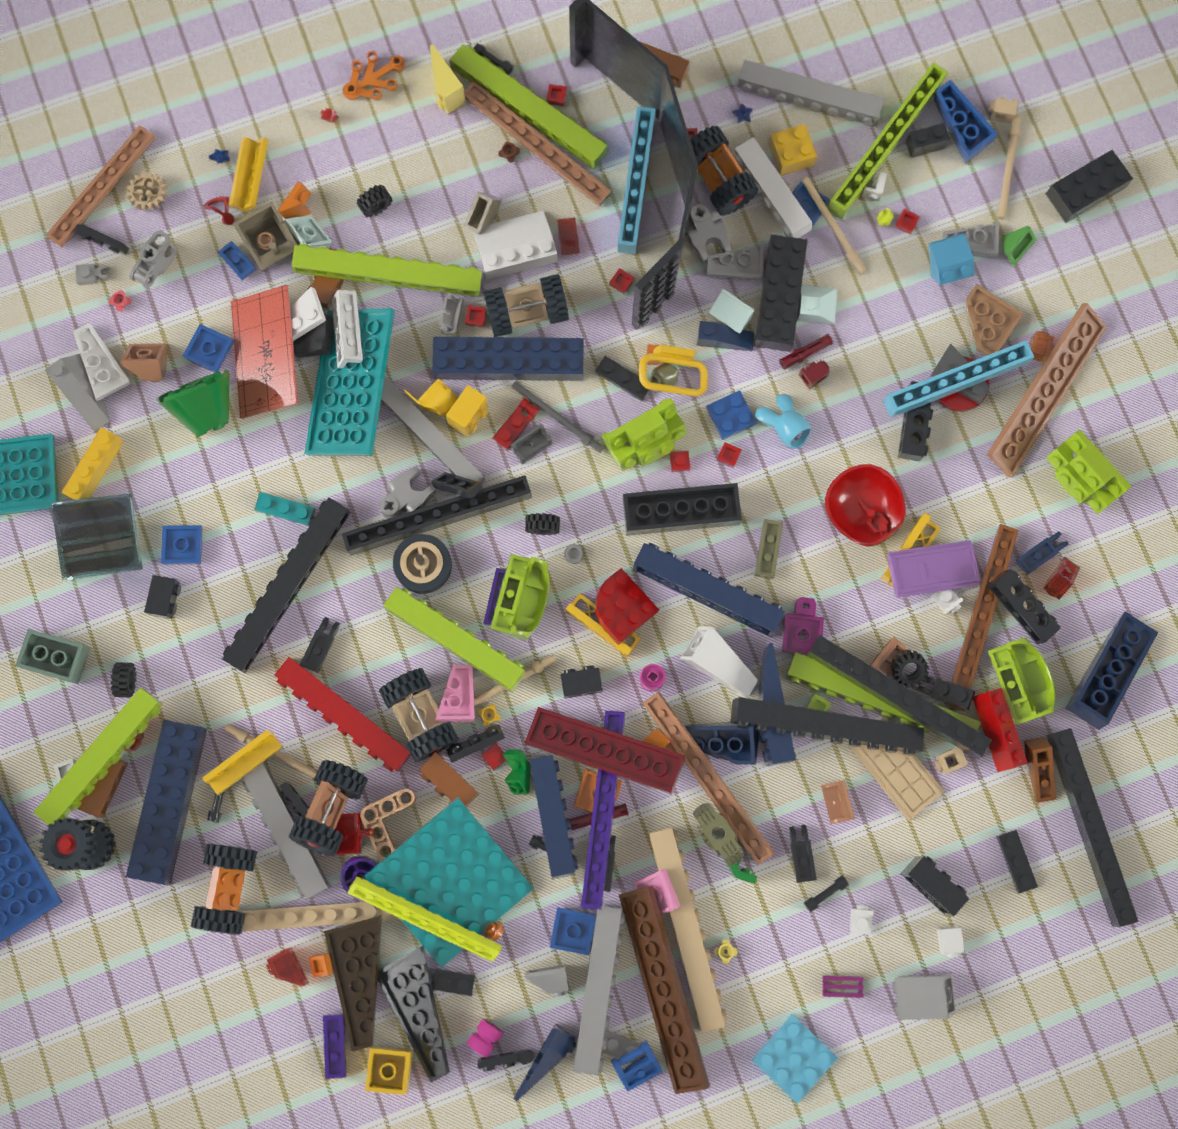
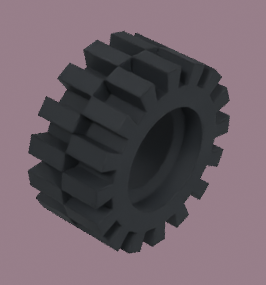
M375 185L373 188H368L369 190H365L364 194H361L360 198L357 199L356 204L366 218H371L373 215L377 216L378 213L381 214L383 210L388 208L387 206L391 205L392 197L384 185Z
M546 513L528 514L525 520V532L536 535L559 534L560 516Z
M907 650V653L901 651L902 655L899 656L897 654L895 656L897 660H892L891 672L894 678L901 685H905L906 688H909V685L914 688L916 683L920 686L922 684L920 681L923 680L925 682V675L928 676L929 674L927 662L915 650L913 653L911 650ZM915 663L917 669L912 674L906 675L903 673V668L907 664Z
M116 662L113 665L112 681H110L113 697L131 698L133 696L134 689H136L135 682L137 681L135 679L137 674L134 663Z

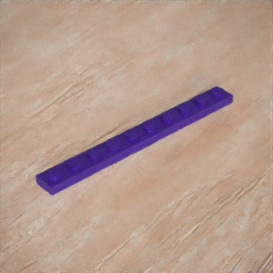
M605 710L603 728L623 735L625 712ZM598 770L581 900V908L602 910L618 776Z

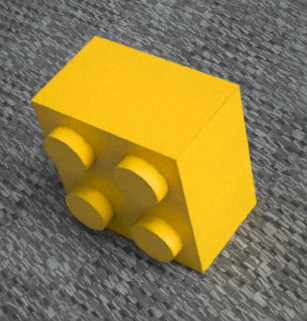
M806 124L770 134L768 145L780 176L815 165L817 154Z
M467 385L446 414L448 425L465 437L473 434L478 428L477 423L479 420L484 419L489 412L487 397Z
M373 1045L369 1051L365 1091L406 1095L409 1091L413 1049Z

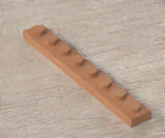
M139 125L47 232V238L63 248L76 232L77 225H81L86 221L155 140V136Z

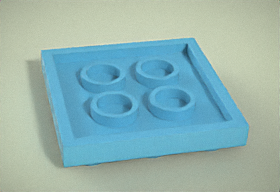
M791 1014L751 1060L798 1104L838 1057Z

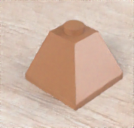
M167 343L129 344L121 359V364L143 381H162L167 368Z

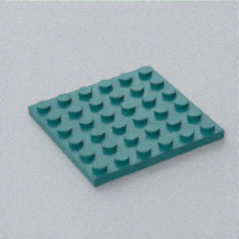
M458 797L364 875L369 883L384 888L396 896L403 897L405 900L419 905L434 914H438L444 919L457 923L467 930L474 931L478 935L482 934L491 922H496L534 889ZM401 919L441 968L464 949Z

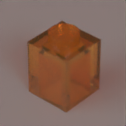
M1036 331L1032 335L1029 347L1034 355L1032 360L1042 363L1046 361L1051 351L1054 336L1044 331Z

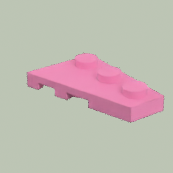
M453 665L435 722H474L473 667L471 665Z

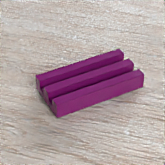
M822 975V996L864 998V978L858 976ZM827 980L858 981V985L827 984ZM827 989H858V993L827 992Z

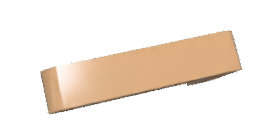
M402 789L364 807L361 811L360 816L364 827L373 829V832H370L373 833V836H369L380 862L386 858L382 855V848L384 846H389L391 853L396 849L384 819L415 804L416 794L412 790ZM408 792L411 794L412 799L409 803L405 804L402 801V796ZM387 801H391L394 805L390 812L384 810V804ZM372 809L375 812V818L369 821L366 818V813ZM380 827L383 830V836L377 839L374 836V830Z

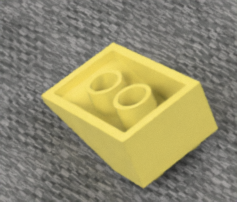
M432 44L430 45L436 89L434 94L438 99L436 103L440 110L444 109L448 115L466 104L464 89Z

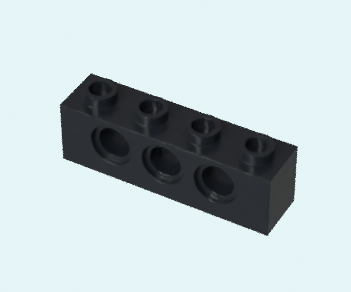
M911 381L908 386H911V385L916 384V383H918V382ZM931 402L925 404L924 407H917L904 413L898 458L920 462L924 456H927L928 445H926V438H929L931 427H928V424L933 416ZM913 419H919L922 425L915 424ZM911 436L917 437L919 443H914L911 440Z
M1012 569L1002 571L987 585L1036 644L1046 643L1061 629L1057 619L1047 612L1045 605L1036 599L1032 589L1020 580V575ZM1011 587H1013L1015 590L1014 595L1011 592ZM1024 601L1027 603V609L1023 606ZM1037 616L1040 620L1039 624L1036 622Z

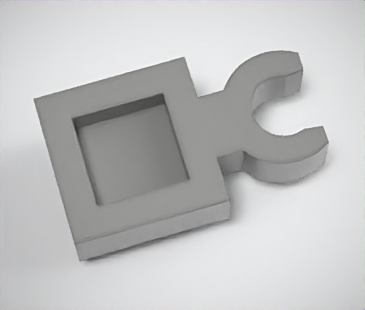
M95 264L76 265V283L78 285L97 284L98 278L104 281L110 280L108 274L102 275L104 271H108L110 268L107 265H101L98 268Z

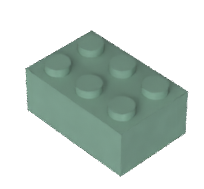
M28 629L15 666L79 684L91 648L80 643Z

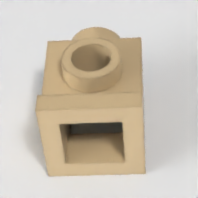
M996 98L995 101H990L988 112H990L989 120L1011 124L1016 116L1018 99L1015 98L1013 101H1010L1006 98Z
M958 747L935 756L937 759L935 766L943 774H948L969 765L963 751ZM947 758L951 760V765H947L945 761Z

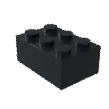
M915 856L900 874L944 915L954 917L970 899L965 895L967 891L959 884L957 886L950 881L952 879L951 876L944 870L939 871L935 867L937 864L930 857Z

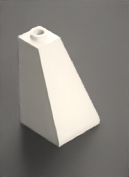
M698 626L680 660L741 696L749 697V695H752L756 690L758 679L711 626Z

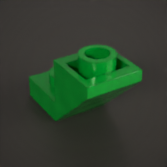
M521 749L506 750L503 756L512 768V771L504 781L513 795H528L530 792V763Z
M740 861L732 866L727 865L734 878L755 884L757 876L753 875L752 870L742 868L741 871L738 870Z

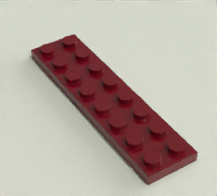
M538 707L524 742L528 746L671 795L685 760V755Z

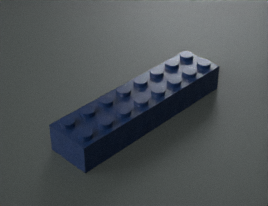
M433 337L432 374L434 380L439 378L440 380L583 381L584 338Z
M653 543L643 544L634 562L633 571L770 638L776 632L785 611L781 610L782 607L773 602L769 604L760 595L748 594L745 588L738 585L734 587L729 584L727 579L722 577L716 578L711 575L710 571L704 568L699 570L694 567L692 562L688 560L681 561L676 558L675 554L669 551L664 553Z
M163 720L126 878L161 885H171L205 742L206 728Z

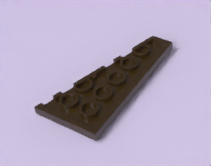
M382 915L324 931L352 1052L373 1046Z

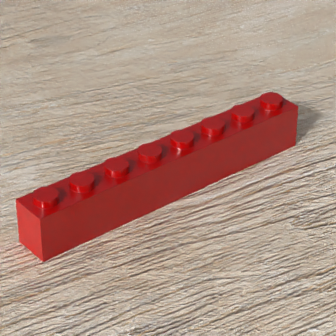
M288 657L274 674L278 678L276 681L285 689L287 686L293 690L291 693L300 701L304 698L308 702L306 706L314 712L319 710L323 713L322 718L329 724L332 722L339 726L337 730L344 736L347 734L351 735L354 738L352 740L354 744L360 748L365 746L369 750L367 754L375 760L379 757L384 761L383 766L390 772L393 770L399 772L410 758L411 753L408 749L292 658Z

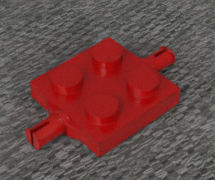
M361 813L341 814L335 830L339 831L344 837L336 855L361 854L362 837L373 836V833H370L373 832L372 828L362 829Z

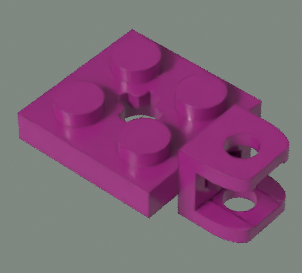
M800 597L795 602L794 614H785L782 653L794 654L796 652L806 655L815 639L819 635L823 637L824 617L815 616L816 601L814 598ZM803 603L808 606V609L803 608ZM801 630H805V633L808 634V637L804 638V640H801L798 636Z

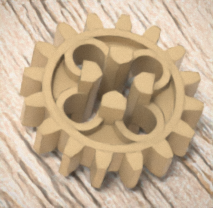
M151 171L147 175L141 172L140 177L134 175L135 180H129L131 186L126 187L129 191L126 195L130 199V203L137 210L142 208L146 212L147 208H149L152 212L154 210L153 207L160 208V202L165 204L163 197H168L166 193L168 188L158 174L153 176Z

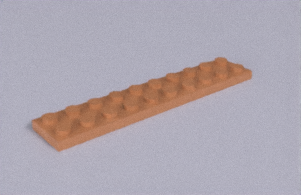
M1088 303L1081 304L987 453V456L1007 477L1013 478L1107 328Z

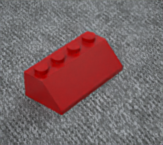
M1002 688L974 696L973 702L984 734L992 739L989 749L997 772L1028 764Z

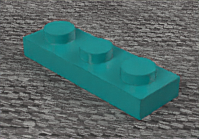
M262 492L259 493L254 508L256 512L308 526L315 512V508Z

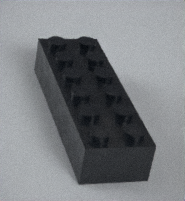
M771 234L768 242L754 347L791 352L794 345L808 239Z
M738 483L625 493L622 498L626 536L740 525L742 521Z

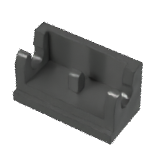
M541 423L512 443L511 450L523 465L553 444L551 436L546 433Z

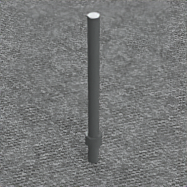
M515 381L513 383V389L582 439L581 442L585 445H590L599 453L604 450L605 447L594 440L591 434L582 431Z

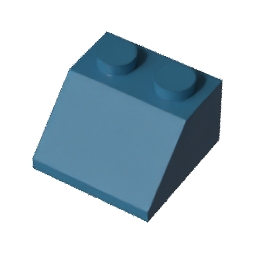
M964 233L929 243L931 277L939 285L975 275L974 258Z

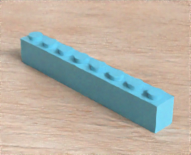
M637 106L617 252L636 254L655 120V108Z
M1027 340L890 393L885 397L883 403L890 418L1027 365L1034 358V355Z

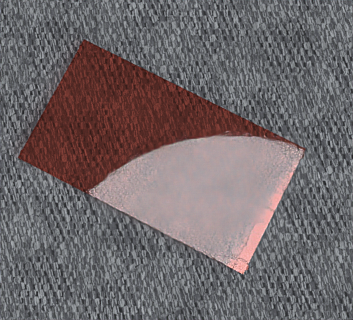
M282 285L231 301L240 418L245 419L298 404L288 285Z

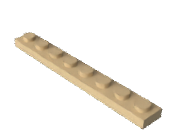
M367 902L241 911L245 913L242 932L350 924L381 915L382 921L401 920L399 917Z

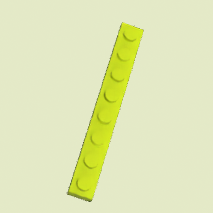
M356 877L349 888L348 894L491 962L494 961L501 951L502 946L493 940L486 939L474 931L467 930L459 924L444 919L438 914H434L419 905L405 900L403 897L396 896L384 888L377 887L365 879Z

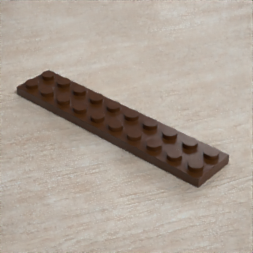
M653 885L619 894L675 1094L706 1090L710 1088V1083Z

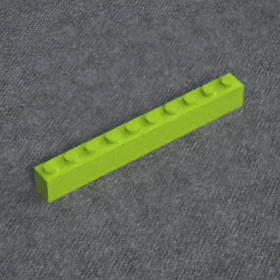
M462 44L449 59L452 70L471 83L475 81L513 113L592 169H595L606 156L607 144L603 139H597L587 128L580 127L573 118L563 115L559 108H553L546 99L536 96L529 87L522 86L515 77H510L502 68L495 67L488 58L478 55L472 47Z
M934 62L931 64L831 199L828 210L843 220L864 191V188L868 186L933 98L936 90L944 83L948 71Z
M307 244L294 245L292 259L293 273L479 297L482 270H478L476 267L461 268L456 264L446 266L441 265L439 262L424 263L419 259L409 261L397 256L387 258L382 254L372 256L360 251L350 253L345 249H337L335 251L323 246L313 248Z
M796 652L793 654L785 675L789 677V681L800 684V682L808 685L807 688L818 691L821 689L826 691V695L837 698L839 696L845 698L844 702L852 705H855V703L863 705L862 708L867 711H879L883 717L892 719V717L900 719L899 722L904 725L911 726V724L924 728V732L929 733V729L816 660ZM936 705L978 731L980 721Z

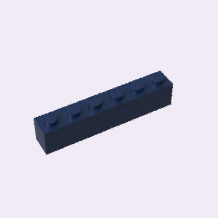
M553 755L530 759L551 878L553 880L576 875L575 870L579 868L577 858H572L571 850L575 849L573 837L569 838L567 831L571 830L569 818L564 816L567 805L565 798L561 799L560 791H564L562 779L558 780L556 772H560L558 760L554 761Z

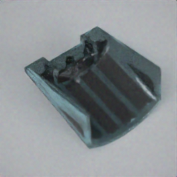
M132 493L51 503L62 582L143 570Z

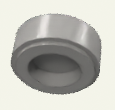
M577 544L567 546L564 552L566 561L571 564L579 563L583 559L582 548Z

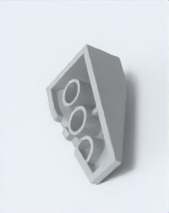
M80 354L60 358L45 369L95 433L101 427L103 428L111 422L103 399L96 402Z

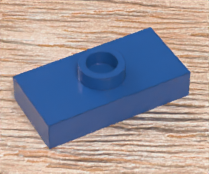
M230 241L218 251L221 258L242 281L256 270L255 266L233 241Z

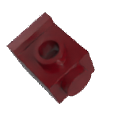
M820 360L817 363L814 361L806 369L802 368L800 370L799 377L810 390L828 377L830 368L824 360Z

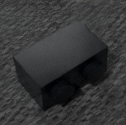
M945 123L909 132L905 143L910 157L913 158L945 149L950 137Z
M152 575L144 613L150 616L172 619L177 610L176 598L181 592L180 582L174 578Z
M594 665L585 666L581 671H575V668L564 670L563 674H560L564 699L603 693L600 671Z

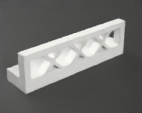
M337 290L332 299L337 365L338 368H344L347 362L361 363L363 358L356 291Z

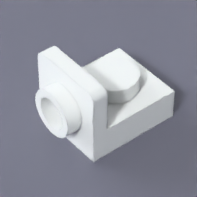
M880 172L878 178H874L872 188H864L862 198H866V200L871 202L880 201L887 174Z
M952 590L935 592L930 596L944 614L949 611L953 614L962 607L959 603L963 601V598H958Z
M857 905V909H851L850 933L871 935L874 911L869 910V906Z

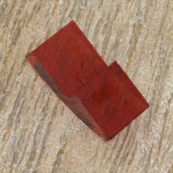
M575 217L557 219L561 255L580 254Z

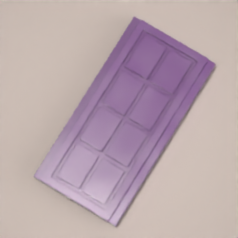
M971 540L887 553L896 598L981 585Z

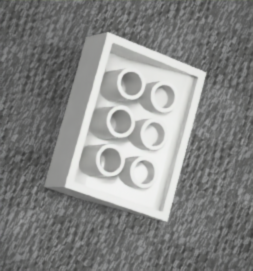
M544 211L489 224L481 234L474 232L486 280L558 262L554 240Z

